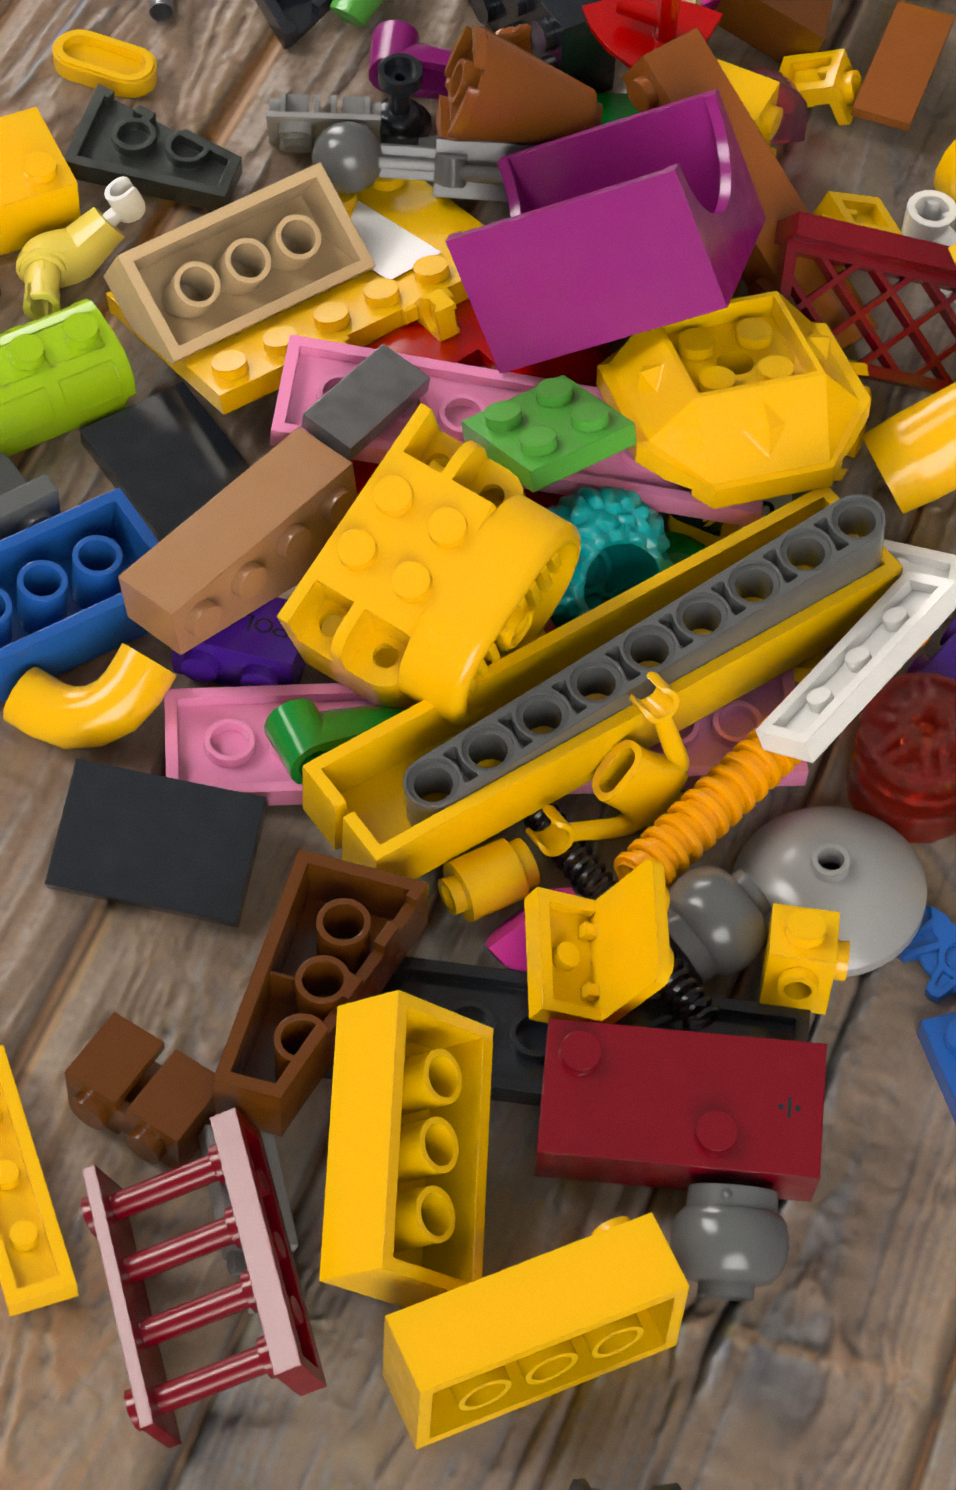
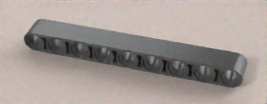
M848 495L835 501L417 759L407 768L403 777L407 818L411 827L631 706L632 703L629 700L631 694L637 699L649 696L656 688L646 677L650 671L657 672L667 684H670L872 572L879 566L883 553L886 514L881 504L873 498L864 495ZM849 534H858V535H861V536H864V537L854 538V537L847 536V535H849ZM807 565L813 567V569L803 570L796 568V566ZM757 597L763 600L759 602H751L744 600V598ZM695 629H706L712 632L708 634H697L691 631ZM644 661H654L660 663V665L655 667H644L639 665V663ZM598 693L608 696L602 700L585 698V696ZM540 726H548L555 729L547 734H538L531 731ZM491 759L502 762L500 765L491 768L477 765L481 761ZM431 793L447 795L445 799L438 802L422 800L423 797Z

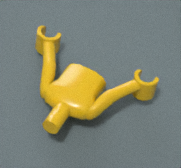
M650 671L646 675L656 686L654 692L645 699H637L631 694L629 700L649 722L654 723L665 755L648 750L629 739L614 746L598 766L593 777L592 789L600 801L618 809L621 814L613 818L567 822L554 806L545 805L542 810L552 821L545 830L535 832L528 827L525 833L546 856L555 857L565 853L575 841L613 839L634 834L642 828L654 824L662 814L668 811L672 804L676 801H681V797L684 794L681 790L688 779L687 772L690 760L673 715L679 708L680 699L679 695L657 672Z

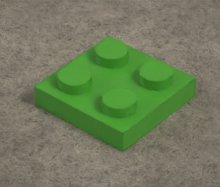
M565 375L545 379L538 383L535 388L506 401L495 402L486 407L484 411L461 421L464 443L472 440L485 448L489 459L509 469L519 478L520 483L533 493L637 443L635 423Z

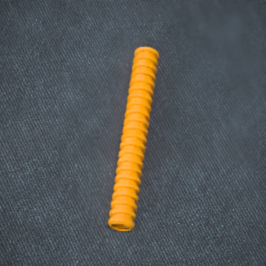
M931 636L922 644L921 647H923L930 640ZM765 717V718L760 722L759 726L765 721V719H766L767 717ZM754 728L746 736V740H741L733 748V752H728L720 760V764H715L707 772V776L701 777L694 784V789L687 790L682 795L681 801H676L672 804L667 814H662L654 822V826H649L641 834V839H635L627 847L626 852H621L614 859V869L619 881L645 860L649 859L661 862L664 865L665 885L669 889L676 882V877L685 874L689 870L690 864H695L703 856V851H709L716 844V839H721L729 831L730 826H735L742 819L743 814H748L755 807L756 802H760L770 789H774L781 782L782 777H786L792 772L794 765H799L803 760L763 750L755 731L757 728Z

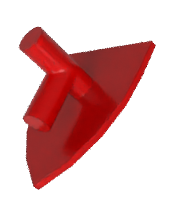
M602 0L582 6V12L591 33L609 54L628 68H631L643 55L696 27L707 43L723 17V13L682 0Z

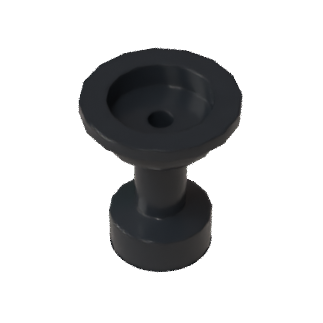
M395 53L386 56L379 63L378 85L382 91L389 95V98L381 101V143L418 145V139L428 137L432 130L431 115L424 106L411 98V95L420 90L423 78L422 64L412 55Z

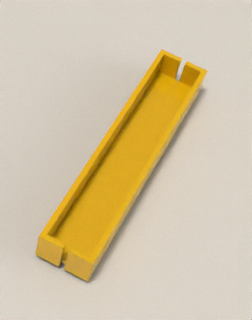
M830 487L812 490L504 656L496 663H491L488 665L489 672L484 678L476 673L475 680L479 686L478 692L474 698L469 691L466 705L467 709L480 708L486 705L488 707L481 715L468 723L454 724L438 714L434 705L423 700L304 764L303 810L334 850L342 847V860L418 879L537 812L545 805L553 803L592 781L604 757L618 743L629 739L646 749L658 744L660 739L654 723L649 722L632 704L411 827L407 818L403 777L407 768L417 759L840 498ZM849 534L847 536L856 538L857 534ZM883 545L879 566L872 572L668 684L679 695L680 699L679 708L673 715L678 731L683 730L839 642L902 575L903 566ZM807 565L796 566V568L803 570L813 569V567ZM757 597L744 598V600L751 602H759L763 600ZM695 629L691 632L697 634H708L712 631L706 629ZM644 661L639 663V665L655 667L660 665V663ZM600 693L585 696V698L590 700H602L608 697ZM540 726L531 731L538 734H547L555 729L548 726ZM491 759L481 761L477 765L491 768L500 765L502 762ZM431 793L423 797L422 800L438 802L445 799L447 795Z

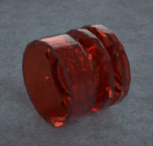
M907 673L890 679L862 711L858 725L859 728L855 737V746L846 774L847 794L854 810L864 812L887 823L899 832L908 843H933L953 836L956 833V680L936 673Z

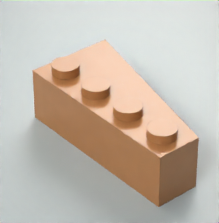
M298 427L118 576L127 616L175 652L182 655L298 585L357 498L353 463Z

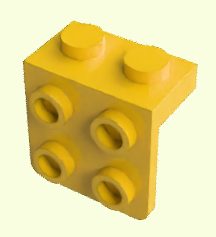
M645 860L596 900L542 887H536L524 897L530 1020L548 1023L549 1018L614 1024L668 983L674 967V954L669 945L667 915L670 905V893L665 885V870L661 862Z

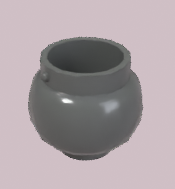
M706 865L693 869L669 889L670 905L667 912L669 945L672 951L676 952V960L683 961V969H689L691 971L690 977L696 978L700 986L704 985L716 974L729 976L743 970L762 954L766 946L768 926L764 916L771 912L772 909L762 891L744 871L738 869L730 875L718 866Z
M696 1183L688 1185L686 1206L682 1207L678 1212L671 1228L670 1248L685 1278L698 1283L697 1296L721 1300L753 1301L755 1287L768 1286L781 1275L788 1257L789 1234L783 1217L777 1214L778 1192L760 1187L735 1184Z

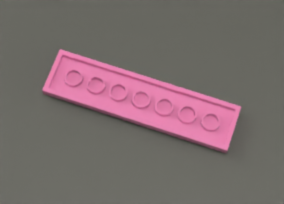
M290 334L269 445L276 446L298 427L303 429L301 427L303 413L376 349ZM397 353L430 377L428 392L360 451L353 460L380 464L420 403L432 409L439 429L464 444L461 421L484 411L486 407L495 402L506 401L535 388L538 383L547 378L512 372L500 374L498 370ZM578 384L605 402L598 387ZM628 448L538 490L570 496L574 491H578L582 487H592L597 490L604 486L623 488L624 490L635 491L646 505L658 512L740 526H747L760 519L763 509V500L712 509L692 497V489L664 480L636 463Z

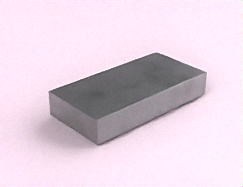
M382 344L303 413L301 427L350 461L428 392L430 377L385 344Z

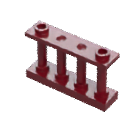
M235 1107L209 1118L216 1144L209 1146L208 1155L123 1189L96 1165L82 1169L88 1195L81 1199L82 1214L89 1230L98 1240L131 1388L124 1392L125 1406L135 1428L138 1431L146 1432L167 1448L182 1444L174 1410L262 1375L268 1374L271 1379L278 1378L300 1397L327 1387L262 1135ZM217 1181L223 1186H227L231 1207L224 1210V1217L137 1252L129 1217ZM232 1244L243 1250L248 1270L240 1273V1281L152 1316L144 1283L145 1279ZM249 1308L255 1313H259L264 1335L257 1338V1346L167 1381L159 1344Z

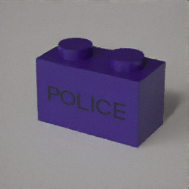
M276 597L182 655L171 649L173 672L186 675L197 682H216L233 687L299 684L306 663L277 618L278 613L288 599Z

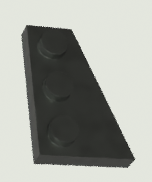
M100 84L97 85L64 156L76 180L108 186L113 180L126 176L140 194L211 210H217L230 203L242 175V157L188 129L174 131L157 122L155 112L141 105L132 109L116 101L114 91Z

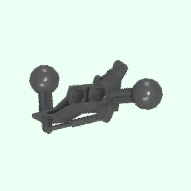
M345 121L334 123L321 132L314 142L311 157L313 165L321 162L336 192L342 194L360 193L371 187L378 177L433 181V197L508 202L497 162L500 157L541 144L460 142L440 137L438 133L435 136L419 138L418 145L380 143L376 134L365 125Z

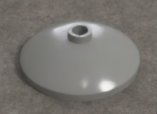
M834 806L809 807L788 812L771 820L748 839L737 856L732 874L741 869L754 881L768 900L771 909L773 903L840 912L838 940L850 941V956L846 977L870 972L897 957L916 936L925 914L927 901L926 876L918 855L912 846L899 832L887 823L864 812ZM834 864L839 866L840 868L836 870H827L821 867L820 865ZM769 912L766 916H764V919H765L766 924H767L768 927H769L771 912Z

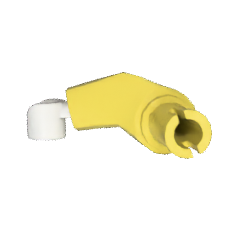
M119 177L106 187L104 195L111 208L104 214L93 207L66 228L41 233L31 238L24 245L16 260V273L20 280L25 283L22 308L28 318L36 320L61 309L60 288L80 283L91 277L125 238L123 233L117 228L119 222H135L144 215L145 201L128 177Z

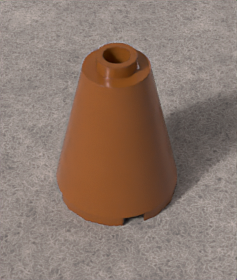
M472 25V28L466 26L462 30L454 44L444 73L445 77L451 78L448 97L439 95L436 117L438 136L460 142L544 144L600 126L603 105L597 102L596 91L593 88L484 27Z

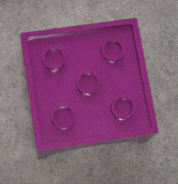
M716 88L500 157L497 165L506 190L511 217L465 232L459 231L450 234L445 242L498 371L501 374L728 308L766 217L719 89Z

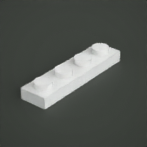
M906 570L755 730L763 750L813 763L956 609V580Z

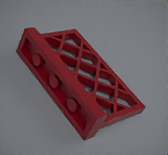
M801 211L778 220L774 244L781 245L774 291H778L789 302L791 296L796 303L793 306L801 311L811 322L823 323L811 303L831 288L848 312L849 317L832 328V334L836 337L855 323L872 350L857 361L867 364L869 375H858L859 378L933 394L954 383L941 361L956 351V340L935 354L919 329L922 324L939 313L956 339V314L950 306L956 300V265L948 250L951 246ZM797 256L814 260L827 280L807 296L794 278ZM832 264L846 268L837 273ZM856 270L868 272L881 292L861 308L843 282V279ZM887 277L899 280L891 285ZM910 282L921 284L934 306L914 320L896 293ZM940 289L952 292L944 297ZM886 300L903 328L882 343L865 315ZM907 335L925 361L924 364L911 373L900 371L887 351ZM877 358L882 367L869 363ZM931 370L935 378L922 375Z

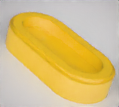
M83 29L63 33L53 43L54 69L66 80L96 89L97 85L100 84L114 91L115 96L122 98L144 96L151 92L157 84L156 58L150 51L140 46Z

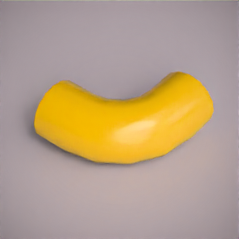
M122 643L106 671L97 681L86 686L75 687L62 682L39 667L31 668L19 679L12 689L3 710V719L28 736L63 749L103 747L136 731L161 704L177 675Z

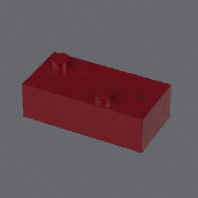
M549 1018L534 1176L687 1190L689 1184L696 1183L735 1184L774 1190L779 1193L778 1199L811 1202L821 1173L827 1044Z

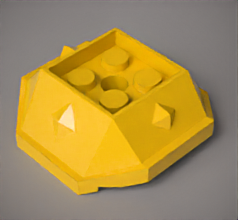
M778 291L731 299L728 308L632 335L624 346L597 366L596 385L605 403L635 423L637 443L628 448L635 462L664 480L692 489L691 496L712 509L832 486L842 467L844 457L854 445L869 417L871 397L826 323L811 322Z

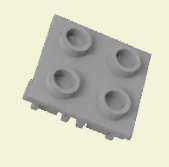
M281 93L280 99L270 98L269 111H266L269 143L280 144L281 151L288 153L312 152L315 140L324 129L334 123L345 121L365 125L376 134L381 143V102H370V96H342V113H337V95H331V113H320V94L314 95V112H309V95Z

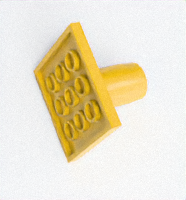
M954 244L948 250L956 265V244ZM956 382L891 416L862 435L872 458L903 514L956 490Z

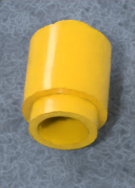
M499 838L444 863V877L438 880V889L446 908L452 915L455 916L460 913L468 922H474L523 900L529 894V889L540 884V873L531 850L521 838H515L511 841Z

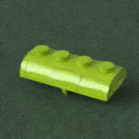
M87 298L24 325L8 329L0 334V452L5 453L8 457L126 408V402L129 401L128 397L136 395L134 375L121 343L100 310Z

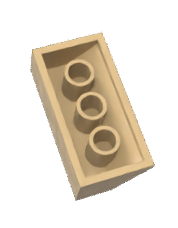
M321 162L117 255L103 277L130 327L168 362L174 364L373 269L376 264Z

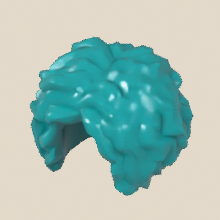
M607 486L598 490L592 487H582L578 491H574L570 496H562L557 505L547 508L575 525L581 536V550L576 569L564 596L550 618L555 627H560L601 605L602 599L608 601L673 566L666 553V550L670 547V541L666 537L665 531H663L664 520L662 516L657 515V511L646 505L633 490Z

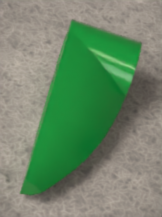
M304 698L292 699L281 704L271 712L265 721L264 731L291 779L295 783L303 785L304 764L408 708L360 706L319 712L311 700Z

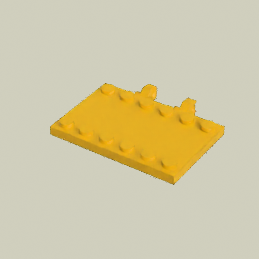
M378 177L371 187L360 193L342 194L337 192L350 218L358 201L441 251V253L418 259L412 269L394 279L384 278L371 269L174 364L168 362L130 327L112 291L107 292L106 297L112 315L223 415H226L279 389L290 334L363 347L379 337L416 320L440 342L460 333L454 309H457L456 304L468 299V295L445 241L450 234L459 231L465 232L484 226V224L449 198L433 197L434 187L423 180Z

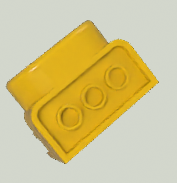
M420 403L278 613L277 618L305 663L376 706L410 708L425 700L434 705L438 714L454 724H465L477 718L488 707V705L475 709H467L466 707L469 691L474 698L478 692L479 686L475 680L476 673L484 678L489 672L488 665L496 663L504 656L536 640L556 610L576 569L581 550V536L575 525L527 498L519 478L509 469L489 459L485 448L472 440L463 444L439 429L432 409Z

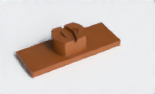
M898 0L854 102L851 115L909 132L953 27L955 16Z

